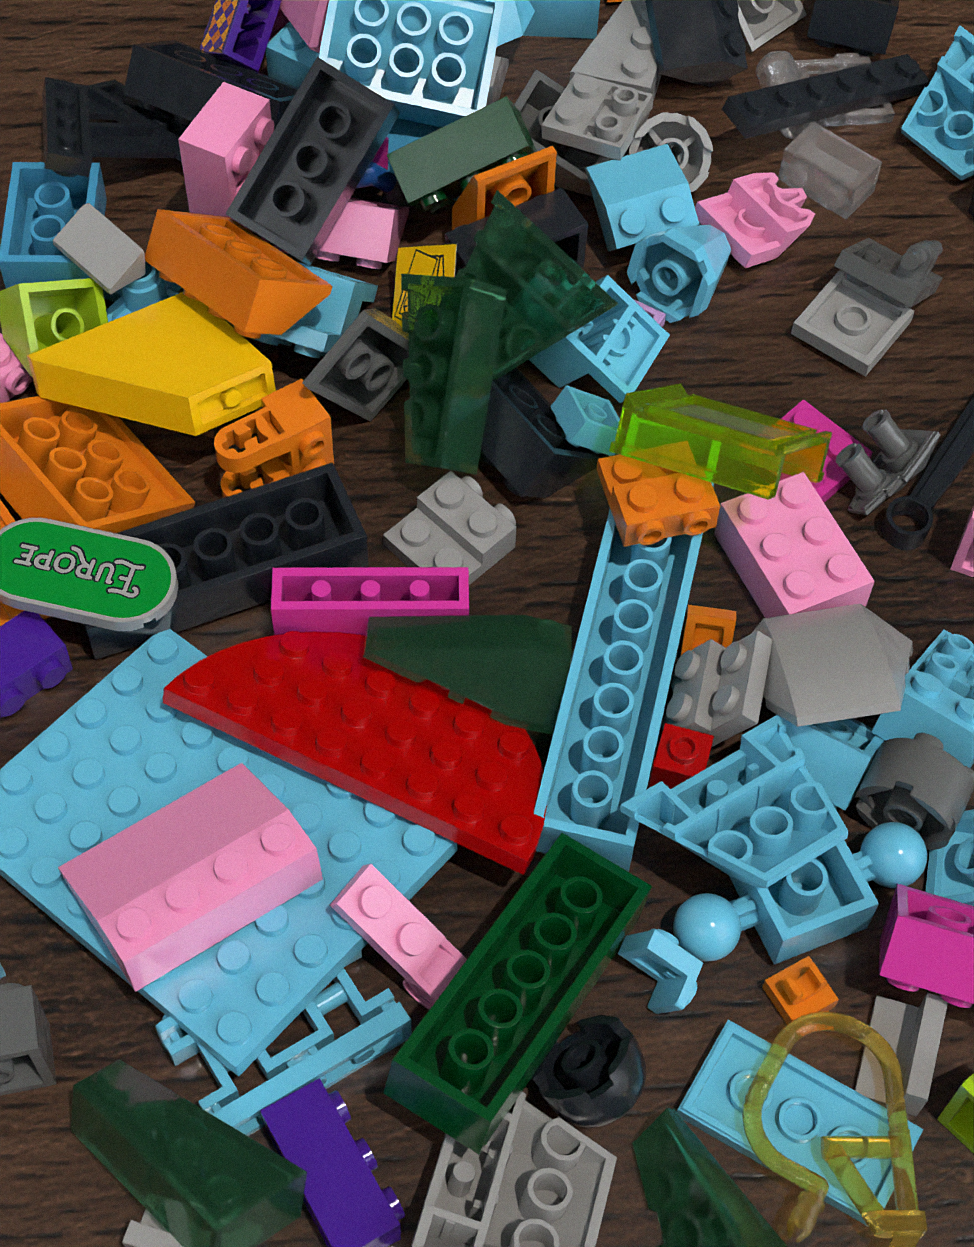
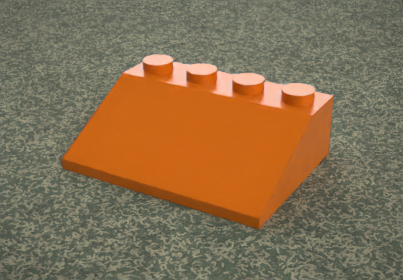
M40 396L0 403V493L22 519L47 518L118 533L194 507L195 501L119 417L41 398Z

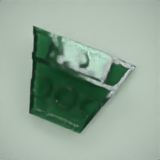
M498 190L491 201L494 208L483 231L478 229L473 239L477 244L465 268L458 270L435 319V322L494 380L509 373L536 354L618 305L617 301L591 275Z

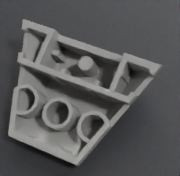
M862 604L763 618L753 632L758 630L773 639L763 692L766 708L795 726L799 727L901 711L906 687L905 674L909 673L910 669L909 656L913 654V641Z
M522 1092L479 1155L445 1133L411 1247H595L617 1157L560 1117L555 1119L548 1117L525 1100L526 1094Z

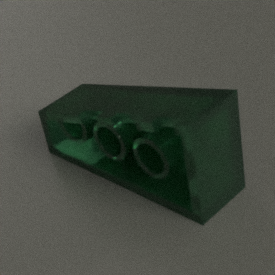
M401 274V290L408 292V311L402 313V331L409 333V358L403 359V377L407 378L410 383V399L404 402L406 463L477 475L507 289L472 278Z

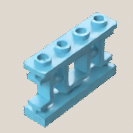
M360 951L346 966L361 958L362 951ZM343 968L333 979L335 984L321 991L302 1011L315 1032L272 1058L265 1049L255 1060L268 1081L239 1097L238 1090L227 1073L230 1069L179 1027L174 1019L164 1015L163 1021L159 1022L155 1027L163 1047L168 1051L175 1066L200 1053L220 1088L199 1100L198 1103L201 1112L209 1122L216 1139L224 1151L264 1127L260 1110L319 1078L325 1089L405 1042L412 1034L411 1018L400 1002L396 1004L390 989L384 990L365 1002ZM347 1002L361 1025L334 1040V1033L323 1015Z

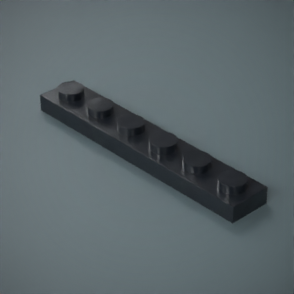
M908 54L728 96L722 110L746 139L920 95L924 87H927L931 80L920 69L919 64Z

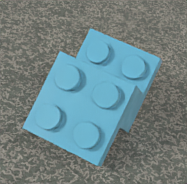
M298 262L333 286L330 295L282 335L261 334V338L254 340L278 346V343L287 346L295 343L294 352L314 358L324 357L358 317L362 301L374 303L378 286Z
M548 262L536 268L495 328L557 387L560 388L589 373L619 403L632 397L670 336L609 275L577 291Z

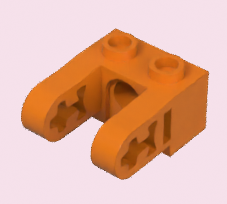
M299 379L262 397V409L225 426L216 434L214 439L216 459L220 467L226 470L221 478L223 498L241 493L240 489L235 490V487L238 485H242L245 489H253L332 462L334 464L331 417L312 391L302 383L303 379ZM257 433L259 443L256 436L252 438V434ZM236 444L238 448H245V450L238 453L234 448L229 449V446ZM258 474H262V475H263V480H262V477L258 478L257 475H258Z

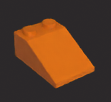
M550 146L474 175L452 207V230L458 226L470 224L493 215L499 210L509 209L532 200L538 195L554 191L557 156L555 148Z

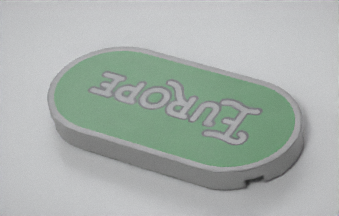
M47 518L18 520L0 530V601L10 607L115 631H133L144 628L143 623L150 622L154 618L158 621L168 613L176 600L178 580L174 563L161 547L150 541Z

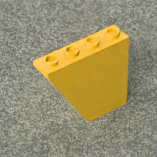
M183 292L27 355L36 392L41 398L193 436L202 434L261 408V398L275 392L276 388L271 361L242 335L236 333L228 322L210 314L207 305L185 296Z

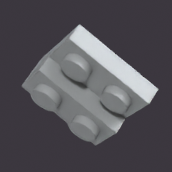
M449 471L417 497V508L383 534V545L408 567H468L470 585L515 548L516 520L512 512L503 504L498 503L493 507L483 499L482 489L473 478L464 476L460 479L452 471Z
M757 630L745 638L731 643L727 648L710 639L698 647L683 653L675 666V674L671 677L670 683L673 696L668 703L666 715L662 719V728H664L665 723L713 735V747L758 724L773 639Z

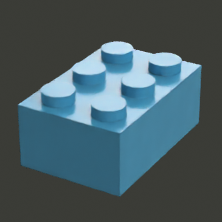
M13 162L0 246V270L5 288L21 283L90 278L53 245V239L86 203H90L105 216L107 197L100 163H92L89 177L80 175L64 177L56 174L53 170L45 169L44 162Z

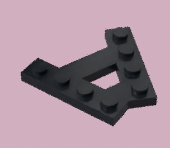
M45 77L42 91L45 169L53 170L56 174L64 177H75L77 175L89 177L92 157L176 158L182 162L178 139L189 125L173 120V115L165 110L155 112L139 107L137 105L138 100L123 94L125 85L115 79L87 86ZM89 119L115 120L119 123L89 122Z

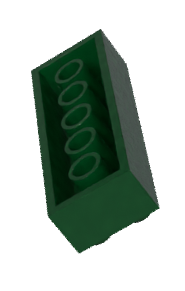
M561 833L395 1055L383 1093L479 1155L622 946L625 936L630 934L638 922L652 886L566 834Z

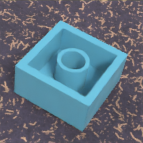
M566 385L550 406L556 416L557 423L562 427L566 435V440L575 447L582 446L596 454L603 453L614 456L627 440L628 432L612 404L607 399Z

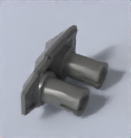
M881 409L872 413L864 421L862 428L881 450L872 461L859 443L858 445L853 443L846 446L836 457L837 465L844 470L856 485V494L847 509L849 513L870 514L888 497L901 490L911 478L925 468L939 439L940 433L938 431L900 429L887 410L883 411Z

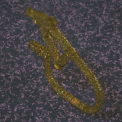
M823 1011L809 1013L793 1020L778 1033L749 1086L742 1111L746 1138L759 1160L777 1175L806 1190L799 1193V1202L794 1207L787 1221L788 1238L791 1239L795 1226L803 1230L795 1242L799 1243L810 1236L819 1213H822L825 1209L823 1201L828 1193L829 1184L824 1177L784 1156L772 1145L763 1128L762 1108L780 1069L795 1043L813 1032L835 1031L862 1043L873 1053L879 1062L883 1073L889 1130L888 1136H822V1158L875 1237L892 1238L888 1247H916L919 1239L927 1232L925 1211H919L911 1136L910 1129H908L905 1099L903 1098V1077L899 1060L894 1050L879 1032L849 1015ZM851 1159H891L896 1210H884Z

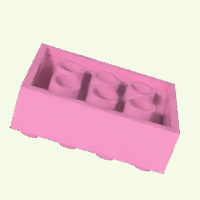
M243 763L236 765L58 867L64 880L135 992L323 880L315 845L289 809Z

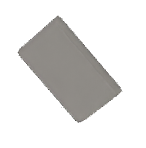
M90 203L83 205L53 239V245L110 295L146 274L145 253L143 249Z

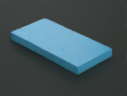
M727 1020L676 1113V1116L871 1229H874L923 1131L921 1127L730 1020Z

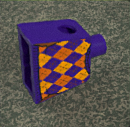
M216 0L207 28L204 31L200 50L256 72L259 71L282 0Z

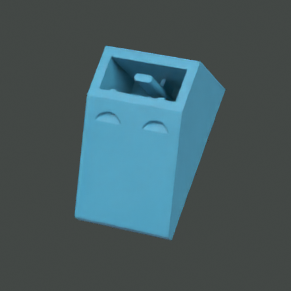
M943 629L911 667L909 673H906V687L901 711L880 714L871 733L885 741L893 738L913 739L917 733L930 734L943 743L944 751L955 757L964 766L971 768L974 764V644L962 635L951 634Z

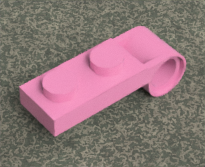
M372 864L363 865L330 904L360 936L405 978L403 981L405 990L413 999L428 1010L431 1009L467 960Z

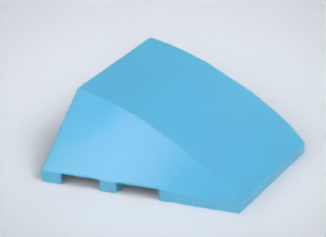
M962 26L958 27L954 34L953 43L946 55L941 57L937 64V71L929 85L922 90L901 127V133L960 180L974 176V35Z
M779 715L743 734L738 751L672 789H669L661 781L620 805L621 813L667 836L724 873L744 883L760 888H768L848 837V830L822 784L816 783L805 765L803 751L800 747L795 748L786 732L787 724L784 718Z

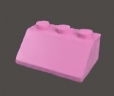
M350 197L315 258L340 261V255L356 257V265L381 269L382 262L388 263L395 260L410 207ZM273 244V246L281 252L287 253L283 249Z

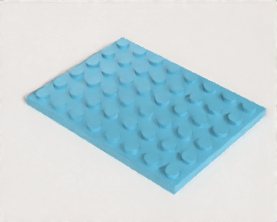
M168 629L152 635L0 769V875L129 983L64 880L58 867L236 765L243 763L289 809L315 845L323 880L138 990L140 994L166 1016L174 1019L179 1027L239 1077L367 945L368 942L330 906L363 865L372 864L403 896L410 900L454 855L458 848L457 843L164 704V687L180 673L208 657L174 631Z

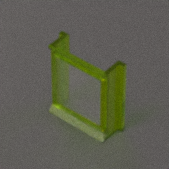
M680 383L626 393L616 439L611 442L609 451L769 500L776 496L781 473L794 476L804 472L811 482L819 483L823 481L825 472L822 471L832 432L823 431L816 433L817 429L695 394L688 395Z

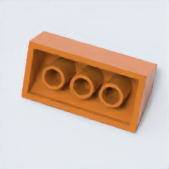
M157 209L145 254V261L160 271V278L178 284L184 289L183 294L185 296L203 302L209 307L208 312L232 323L234 331L242 336L259 339L261 334L282 335L331 293L333 287L331 284L230 217Z

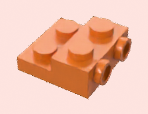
M689 440L598 459L596 470L624 547L635 544L651 545L664 538L682 534L698 535L716 527L720 504L706 467L699 468Z

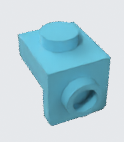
M651 929L650 931L625 936L618 954L658 981L649 1001L648 1009L656 1014L683 1010L696 994V980L703 962L678 946L679 941L672 934L660 929Z

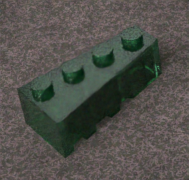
M118 1059L73 1085L71 1131L155 1219L171 1233L182 1247H256L301 1217L307 1171L122 1060Z

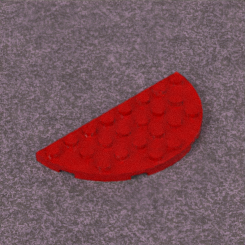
M289 631L284 634L242 642L220 650L180 673L163 689L164 704L522 875L525 874L534 858L545 818L533 814L544 773L536 747L514 713L492 691L462 671L455 664L448 663L407 643H397L386 639L342 632Z

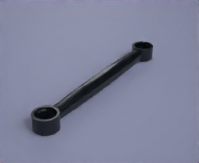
M974 397L935 453L910 496L896 498L889 504L881 524V532L884 539L891 546L900 550H913L925 542L933 523L932 509L974 454ZM897 515L910 516L920 524L922 529L913 532L903 530L894 523L892 517Z

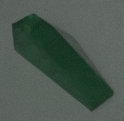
M528 615L369 617L366 625L363 657L415 682L428 679L450 690L449 698L461 704L464 703L466 698L492 710L491 718L506 725L553 735L572 660V626Z

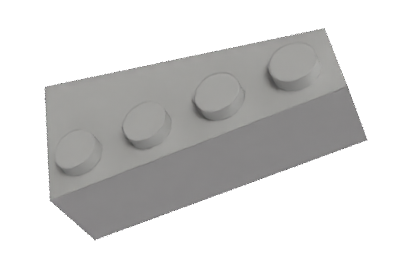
M645 0L622 1L570 71V80L575 73L592 76L653 94L654 101L662 74H658Z

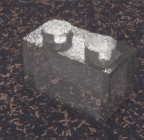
M812 122L784 149L778 179L791 188H803L807 197L842 218L847 219L875 191L882 162L824 127Z

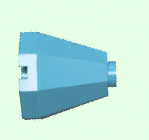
M711 225L670 228L646 236L635 244L627 275L631 284L636 281L639 286L640 292L636 294L639 302L665 313V320L669 323L676 322L686 316H689V318L697 316L708 308L727 264L731 247L725 233Z

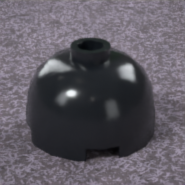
M598 1015L576 1022L581 1030L570 1035L561 1044L556 1041L533 1075V1080L539 1087L540 1096L544 1102L565 1122L585 1128L607 1125L624 1117L633 1108L642 1094L646 1081V1063L633 1033L625 1028L619 1018Z

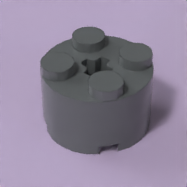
M917 733L913 739H889L879 746L855 796V798L859 797L856 809L861 818L872 828L886 822L903 823L912 827L920 834L927 850L941 849L948 845L974 791V771L944 751L943 743L930 734Z

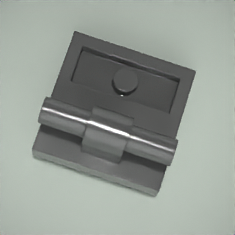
M867 238L843 249L834 266L844 271V277L853 284L861 287H868L870 285L883 292L882 298L888 303L900 308H905L906 306L911 308L933 295L943 278L931 272L938 256L942 253L943 248L942 244L937 240H922L910 246L902 256Z

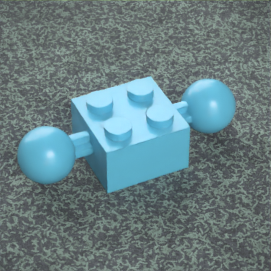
M886 822L868 832L862 842L860 852L852 854L844 840L768 888L754 887L729 875L740 898L729 902L725 898L711 893L690 897L682 903L675 914L673 922L674 936L678 939L681 948L700 961L709 962L727 956L736 947L741 931L755 926L775 965L866 929L879 904L867 882L872 880L886 888H896L897 884L904 886L912 884L921 876L926 867V845L920 834L912 827L899 822Z

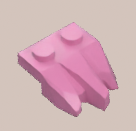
M774 172L753 173L733 179L728 193L698 201L695 206L698 221L702 225H711L725 233L731 247L730 254L745 269L779 257L810 226L815 215L811 210L801 208L807 198L803 188L782 189L777 187L776 184L779 179Z

